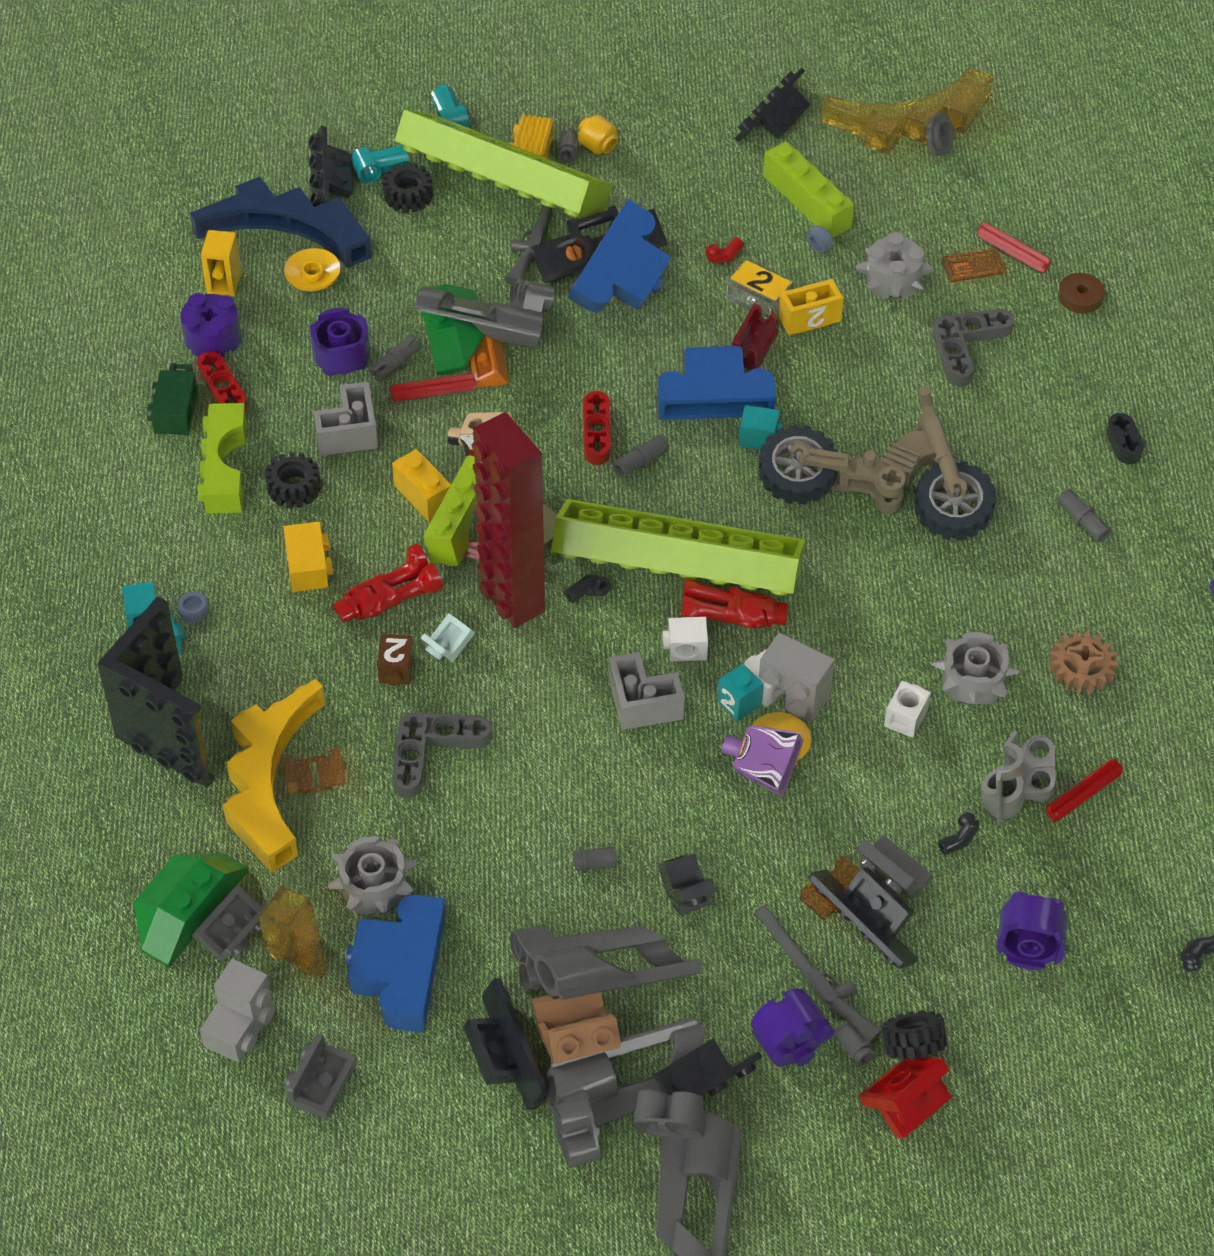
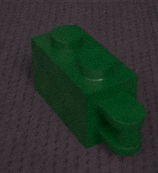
M171 363L169 371L160 370L158 382H153L152 398L154 400L153 404H148L147 420L152 421L154 433L189 435L198 395L195 372H193L192 364Z

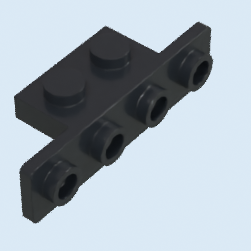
M802 67L795 74L790 71L780 81L783 86L781 88L776 86L766 96L769 101L767 103L762 101L752 111L755 116L752 119L748 116L737 127L740 130L739 134L734 138L737 142L749 133L759 121L779 139L811 104L793 86L805 72Z
M321 125L316 133H312L308 141V148L310 149L308 166L311 168L309 186L311 187L310 202L314 207L328 202L329 192L347 199L353 193L352 154L343 149L328 145L327 127Z
M868 867L861 868L847 888L827 870L815 871L810 874L808 879L815 885V890L821 896L830 899L838 907L839 914L845 919L852 921L861 930V935L867 941L876 944L884 952V957L889 963L904 968L917 962L918 958L896 937L914 911Z
M494 978L482 994V1001L489 1018L468 1019L463 1028L486 1085L516 1082L526 1109L535 1110L547 1094L546 1082L541 1076L534 1059L533 1050L529 1047L522 1030V1024L511 1004L510 995L506 991L501 978Z
M713 1038L656 1072L653 1076L663 1093L667 1095H672L674 1092H690L702 1096L708 1092L711 1097L727 1088L726 1080L735 1074L740 1079L756 1069L754 1063L761 1059L762 1056L759 1052H756L730 1066Z

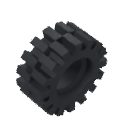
M406 162L404 167H400L397 164L395 165V170L389 168L388 174L385 173L383 176L384 200L390 208L394 206L395 211H399L402 208L403 213H408V209H412L413 213L417 212V207L423 210L425 204L429 205L431 203V199H433L432 176L429 170L426 171V167L421 166L418 168L417 163L409 166L408 162ZM404 186L415 187L413 189H401Z
M289 452L290 457H285L284 454L279 455V461L274 458L271 460L272 465L268 464L266 467L265 478L268 495H270L273 502L277 500V505L281 507L284 503H286L287 508H292V504H297V508L302 507V502H305L307 505L310 504L311 498L316 499L318 492L321 490L320 474L316 461L313 462V458L310 456L305 459L304 453L300 452L298 457H295L294 452ZM293 476L303 478L301 482L296 484L282 482L286 478Z
M920 1010L918 1013L910 1011L908 1015L901 1013L897 1015V1018H889L888 1022H884L882 1026L886 1054L892 1059L899 1058V1060H905L909 1058L910 1060H916V1057L924 1059L928 1058V1054L934 1056L938 1054V1051H943L948 1046L943 1016L940 1013L935 1014V1011H929L928 1013L925 1010Z

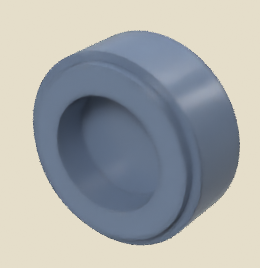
M813 226L806 234L808 244L818 253L825 254L834 245L831 235L821 226Z
M188 592L182 595L177 602L178 614L186 622H199L206 618L209 613L208 600L202 593Z

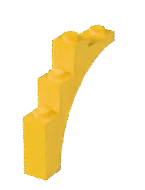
M317 679L312 680L306 685H301L294 693L281 701L273 703L266 711H263L255 704L248 710L239 712L234 719L230 720L233 737L244 751L236 753L231 760L227 761L230 781L241 793L232 795L223 804L225 820L271 873L298 856L296 838L282 820L274 801V783L281 755L290 739L309 717L326 705L323 686Z

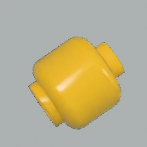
M594 115L590 118L586 117L579 124L578 140L580 144L593 154H609L617 145L619 139L617 137V128L603 116Z

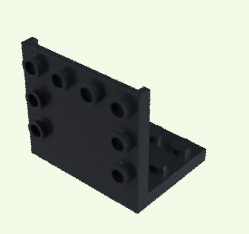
M157 596L98 662L115 738L130 745L138 754H146L156 759L162 767L178 771L189 782H198L208 788L215 780V775L209 772L198 713L202 708L200 704L174 691L180 685L183 674L168 601Z

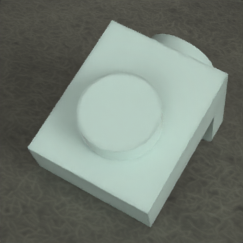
M448 613L431 637L424 633L421 639L429 644L425 650L439 661L444 656L453 663L475 632Z

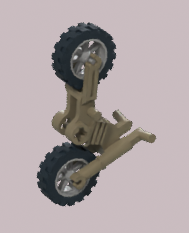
M922 386L919 389L922 414L918 417L916 427L913 431L901 437L896 443L893 442L885 458H876V453L872 450H867L864 453V457H852L849 454L839 453L837 449L833 448L834 443L830 438L826 439L822 431L817 430L816 432L809 426L798 428V425L789 426V429H784L783 427L776 430V434L769 435L766 439V444H762L760 449L758 468L760 481L763 480V487L767 492L770 490L774 498L778 500L779 498L785 499V502L793 504V502L807 504V501L810 500L815 502L821 498L822 494L826 495L830 490L844 493L854 491L872 495L875 507L880 512L892 514L901 508L903 491L907 493L918 471L928 465L931 466V470L927 469L922 474V479H919L914 504L915 514L920 516L919 522L923 527L927 526L929 532L933 535H942V538L950 540V537L956 538V540H964L967 536L972 538L978 535L979 530L983 531L986 529L988 522L992 520L996 504V489L994 484L991 485L989 475L987 473L983 474L981 468L976 465L973 467L968 465L969 462H955V453L951 451L943 424L937 415L932 401L931 389L928 386ZM788 452L791 459L781 456ZM776 464L785 465L789 467L780 471ZM816 466L820 467V469H811L809 467ZM969 490L972 494H966V491ZM885 497L893 498L891 503L884 501ZM933 499L943 501V504L938 507ZM977 501V506L972 508L965 502Z

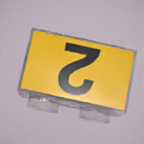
M745 259L728 278L727 299L749 310L754 303L761 305V315L769 319L770 314L775 312L778 318L780 292L793 289L794 282Z

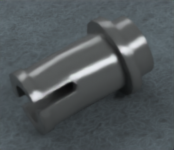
M568 128V136H566V129L561 131L560 145L557 147V155L564 162L573 161L578 155V148L576 146L577 132L571 128Z
M613 846L590 850L580 847L579 851L573 852L575 870H581L582 873H586L587 869L614 868L616 866Z
M849 1022L840 1024L834 1030L833 1038L850 1054L849 1060L852 1063L863 1066L874 1057L875 1052L872 1043L864 1041Z

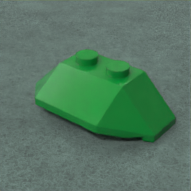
M447 284L431 287L451 292L454 297L478 301L476 291ZM443 307L440 308V310L482 319V316ZM422 311L437 376L465 370L469 360L476 353L486 335L472 322Z
M222 852L174 854L133 902L142 953L170 968L194 937L191 935L234 887L239 884L248 873L249 868Z

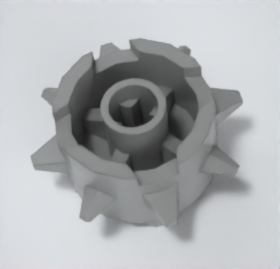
M891 232L887 237L875 241L870 248L866 247L867 261L856 265V271L866 275L867 288L875 295L884 299H888V295L894 298L901 296V299L914 295L918 289L923 290L925 288L921 283V276L933 272V266L924 263V250L899 232Z
M969 632L963 634L959 640L946 639L944 641L947 648L945 660L934 661L932 666L943 670L944 686L942 689L947 692V695L953 701L972 705H990L997 700L998 696H1007L1008 693L1004 686L1006 676L1019 674L1018 669L1008 666L1009 655L1007 650L1009 646L1007 644H998L994 641L992 635L981 632Z
M377 836L359 837L358 840L348 845V850L344 854H334L332 856V860L339 868V877L327 885L329 889H341V893L348 904L347 909L350 911L354 910V912L360 915L385 913L387 910L398 906L404 895H412L414 892L412 887L406 882L405 872L416 866L417 862L415 860H404V856L397 846V840L394 838L383 842Z

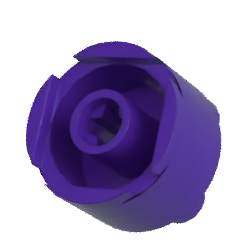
M192 294L180 313L186 347L192 350V354L196 357L208 351L217 352L224 357L225 352L230 349L233 352L237 349L241 341L238 310L233 298L228 295L222 296L219 294Z
M333 308L318 315V320L314 325L312 322L310 326L313 359L322 369L323 373L328 376H334L364 369L368 364L367 360L370 356L368 325L365 318L359 313L358 316L350 313V309Z
M1025 892L1012 894L1011 900L1003 905L1000 912L997 950L1000 955L1002 951L1007 956V961L1010 964L1029 970L1045 969V964L1054 961V965L1059 963L1065 955L1068 916L1064 910V903L1056 898L1048 899L1042 896L1029 895Z
M795 988L783 992L786 998L778 1003L771 999L764 1004L754 1015L750 1024L753 1028L751 1030L752 1034L776 1067L796 1063L797 1066L807 1064L814 1057L813 1051L834 1034L829 1021L806 990Z

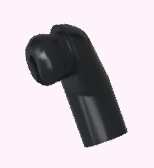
M586 575L567 588L564 594L571 603L576 602L584 595L601 597L609 592L611 583L606 577Z
M967 812L958 818V824L961 826V829L956 834L938 841V847L943 855L955 852L970 844L980 829L979 820L975 819L973 813Z
M1214 936L1193 939L1186 944L1180 954V961H1183V969L1185 971L1200 970L1202 967L1200 958L1204 954L1214 953Z

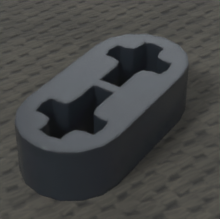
M1116 413L1110 416L1106 434L1117 459L1126 464L1137 463L1142 457L1144 443L1134 420L1124 413Z

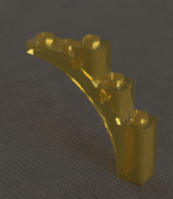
M969 67L958 80L937 93L910 102L894 104H866L846 101L827 95L822 102L821 122L864 137V146L887 155L892 151L901 136L927 145L928 140L925 138L927 130L925 127L929 125V117L933 116L936 112H944L949 116L954 131L962 134L966 133L991 96L994 76Z

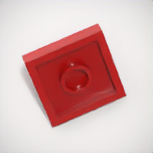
M916 1057V1060L906 1058L905 1060H900L858 1095V1098L864 1107L879 1109L895 1138L904 1139L952 1098L941 1079L950 1069L944 1059L928 1057L922 1059L921 1057Z

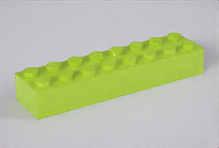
M404 109L394 140L403 144V149L408 152L426 154L425 158L438 163H441V161L449 163L448 167L461 172H464V170L472 172L471 176L483 181H487V179L495 181L494 185L499 188L518 190L517 194L522 197L540 199L542 205L551 208H563L565 214L578 218L605 211L613 187L612 183L431 113Z
M567 499L555 518L552 552L560 553L561 557L568 559L583 557L589 558L591 562L597 564L612 562L618 563L626 569L641 567L647 568L655 574L670 572L679 574L682 578L697 579L699 577L710 579V582L714 584L734 583L740 584V587L747 590L763 588L769 589L770 592L777 595H787L788 593L794 594L801 573L806 539Z

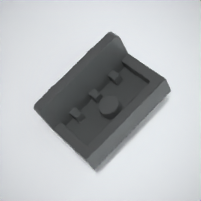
M881 836L874 845L864 839L856 848L861 857L859 863L864 868L868 867L875 874L878 873L885 879L884 883L898 896L902 893L912 901L932 878L929 871L886 836Z
M236 885L191 936L221 962L229 955L236 958L248 944L244 940L250 931L257 934L268 922L269 919L265 914L271 906L266 903L262 907L241 887Z
M316 1033L312 1043L307 1042L300 1057L301 1063L296 1071L290 1072L285 1083V1090L287 1091L290 1106L327 1120L357 1064V1056L325 1044L324 1035Z

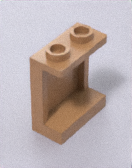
M601 992L563 1000L559 996L554 997L552 995L532 999L537 1031L554 1064L621 1048L617 1019L614 1014H607Z

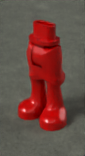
M415 543L407 548L406 563L383 575L379 573L373 578L357 584L343 594L342 600L332 605L343 623L354 618L359 621L375 617L391 607L400 605L403 600L422 594L438 592L443 589V582L436 567L433 564L428 565L421 546ZM412 580L411 582H409V583H407V584H405V585H403V586H400V587L395 588V589L392 588V587H394V586H396V585H399V584H402V583H405V582H407V581Z
M685 578L680 618L706 617V619L722 621L725 624L740 625L745 628L759 629L766 626L771 628L772 624L786 625L788 603L774 602V597L755 592L741 591L734 586H731L727 591L703 584L696 579ZM702 601L722 603V604H727L728 606H727V607H725V606H719V605H715V604H711V603H706V602H702Z

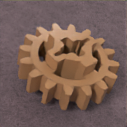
M1073 631L1071 639L1066 635H1062L1061 641L1054 643L1048 661L1051 663L1049 671L1050 673H1056V683L1066 682V690L1074 686L1076 687L1077 694H1080L1083 688H1087L1088 692L1093 694L1096 686L1103 691L1106 683L1113 682L1118 667V662H1116L1117 652H1110L1112 644L1110 642L1102 644V636L1100 635L1093 639L1090 638V632L1086 631L1084 637H1080L1077 631Z

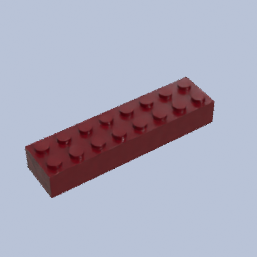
M505 411L473 428L474 442L471 446L475 460L473 471L476 480L474 491L477 499L475 511L478 519L476 531L479 539L477 551L480 558V564H478L481 578L479 589L485 599H491L495 604L499 616L503 620L507 619L516 628L545 612L542 452Z

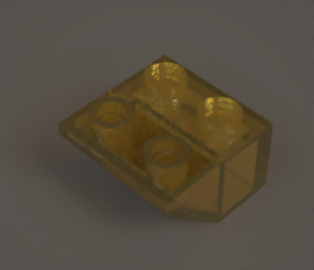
M281 885L259 915L265 950L277 960L285 959L295 964L305 974L310 975L313 973L323 978L326 974L323 949L310 898Z

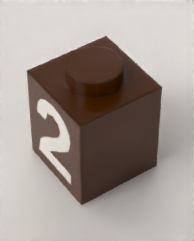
M381 634L377 660L379 683L410 685L414 657L412 636Z

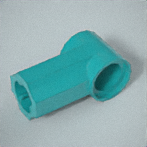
M446 84L438 85L431 92V99L437 111V116L470 128L467 109L465 105H460L454 89Z
M404 145L374 151L370 147H361L355 150L351 159L359 180L363 183H372L377 181L382 173H387L389 168L395 170V165L397 164L400 167H404L406 162L409 164L407 151L403 149Z

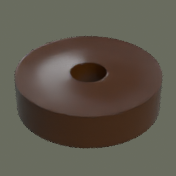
M1073 273L1061 281L1058 298L1060 303L1072 312L1090 313L1102 305L1105 288L1102 282L1093 275Z

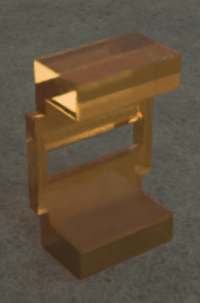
M340 747L330 749L331 757L326 758V755L307 758L297 760L298 763L294 764L292 756L282 757L288 794L303 792V794L331 790L332 786L346 784ZM315 762L317 763L321 786L317 787L312 785L309 764Z
M841 856L836 860L835 869L832 872L828 871L847 888L860 870L846 857ZM813 883L811 885L807 884L801 889L800 901L823 921L832 913H838V907L830 899L821 896L815 890Z

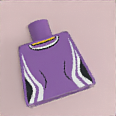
M749 725L743 739L729 734L725 737L722 753L736 757L733 768L738 774L783 797L804 740L797 732Z

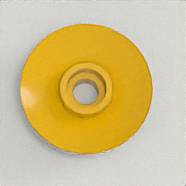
M309 248L298 251L289 257L284 266V275L288 283L297 289L318 291L335 283L341 269L339 260L331 252L319 248Z

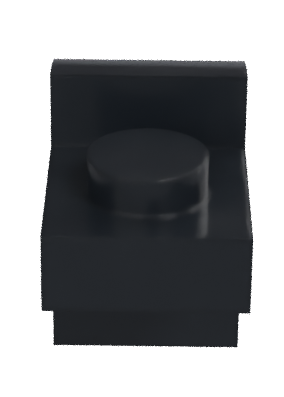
M695 853L685 854L657 864L665 890L678 914L682 915L711 905L709 894L716 892L712 879H703Z

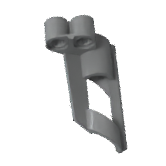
M1013 731L1004 745V765L997 766L982 781L981 801L983 809L988 815L997 818V825L1002 823V819L1012 818L1017 815L1023 807L1024 800L1043 803L1053 797L1056 783L1055 747L1046 735H1034L1020 748L1018 732ZM1040 748L1046 750L1048 755L1044 758H1036L1031 753L1035 749ZM1037 779H1044L1049 783V786L1045 789H1037L1032 783ZM1002 788L1009 789L1013 794L1002 797Z

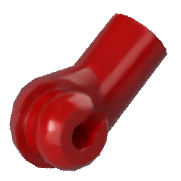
M734 237L726 248L720 249L717 244H710L705 249L707 260L713 264L731 262L744 247V242L740 238Z

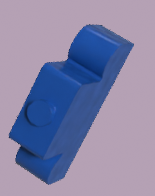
M627 199L567 298L588 311L600 312L607 307L612 295L635 309H640L651 291L655 294L665 280L660 276L669 263L670 256L647 242L655 227V219L649 211Z
M740 346L686 348L684 350V375L677 371H668L661 374L658 378L657 406L659 420L741 418L745 405L775 409L776 406L773 374L762 368L752 369L745 373L742 348Z
M410 895L403 898L398 904V922L372 919L359 920L354 945H348L346 965H349L348 977L351 993L380 997L381 1016L384 1024L397 1030L424 1033L446 918L445 898Z

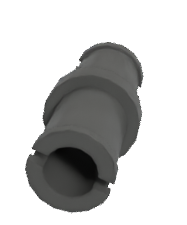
M414 334L408 335L395 348L390 347L383 358L369 367L370 375L373 376L381 370L374 379L377 382H382L396 368L401 369L405 366V361L422 349L421 341L418 340L410 346L417 336Z
M658 434L645 444L634 446L630 453L613 462L615 473L620 478H625L636 469L647 467L650 465L651 460L668 451L669 443L663 435Z
M1067 489L1061 493L1057 503L1074 518L1073 522L1077 526H1082L1095 538L1097 543L1102 542L1110 535L1112 529L1095 514V509L1091 505H1086L1072 489Z

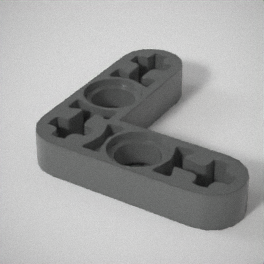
M994 309L942 316L935 320L932 335L949 383L955 386H966L971 382L974 366L965 342L1001 338L1010 335L1014 325V316L1010 311ZM974 323L979 325L980 329L972 330L966 325ZM946 331L950 332V336L948 338H946ZM956 348L960 353L949 354L946 352V349ZM958 364H959L960 372H959L958 370H956V365H958Z
M416 712L404 715L399 722L392 774L395 793L403 798H412L421 791L427 746L482 748L492 738L490 722L484 717L472 715ZM448 725L451 726L454 729V731L451 734L444 736L440 735L437 732V729L441 726ZM412 726H418L415 732V739H410ZM459 727L464 728L463 735H460ZM475 729H481L479 735H473ZM407 750H415L419 753V756L414 760H406L402 757V754ZM405 771H411L409 785H403L406 776Z

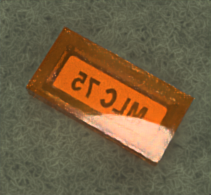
M997 248L943 256L942 261L950 283L1003 275L1005 270Z

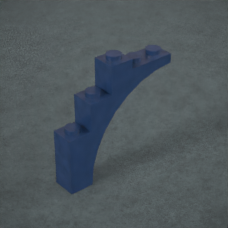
M261 177L235 186L236 195L190 213L192 230L197 239L206 237L208 230L227 232L239 229H267L295 234L320 244L333 253L347 268L372 258L370 237L339 197L314 207L300 187L274 196Z

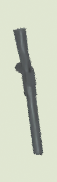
M542 205L533 230L526 231L522 240H512L511 250L523 252V254L505 276V281L508 284L515 285L518 279L524 280L527 266L534 258L531 246L542 243L553 208ZM531 234L529 242L524 241L525 237Z
M766 905L758 908L753 913V916L759 917L813 987L814 993L826 1007L825 1012L833 1009L851 1024L864 1041H870L873 1044L881 1035L882 1030L843 1001V999L856 992L853 982L848 980L840 985L833 975L829 973L821 974L818 968H814L769 908ZM825 977L832 979L837 987L833 989Z

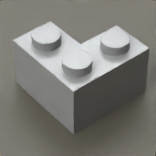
M369 382L339 385L341 407L313 411L319 456L378 449L376 422Z
M778 633L760 658L759 678L769 685L778 686L786 690L785 709L790 711L792 715L813 722L830 697L835 659Z
M640 652L609 657V683L622 730L684 719L685 697L678 672L646 677Z
M231 959L214 984L218 1003L201 1027L200 1034L203 1047L239 1063L244 1054L250 1053L254 1048L258 1032L263 1025L267 1026L270 1023L275 1007L273 1006L268 975Z

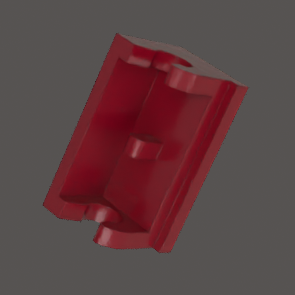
M755 303L752 305L732 341V346H740L742 348L744 368L750 370L760 368L779 333V329H776L777 316L775 312L770 314L769 320L764 319L761 315V305Z

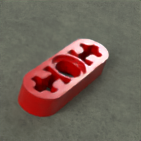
M214 351L202 353L197 358L198 373L216 404L229 403L228 398L232 396L234 403H244L245 411L247 412L246 395L222 356ZM210 364L211 366L215 367L216 372L212 373V369L209 366ZM221 381L230 383L225 388L215 387V384Z
M592 391L586 394L583 399L584 458L591 464L601 465L610 459V400L604 392ZM593 404H599V413H594ZM593 424H601L605 428L601 431H592L589 427ZM594 442H600V452H594Z

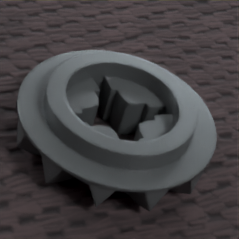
M936 112L933 116L929 117V125L925 127L927 130L925 138L928 140L927 148L931 149L932 155L945 156L953 144L954 128L946 113Z

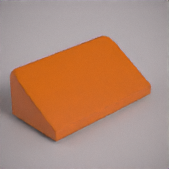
M486 336L470 359L476 388L509 383L503 344Z

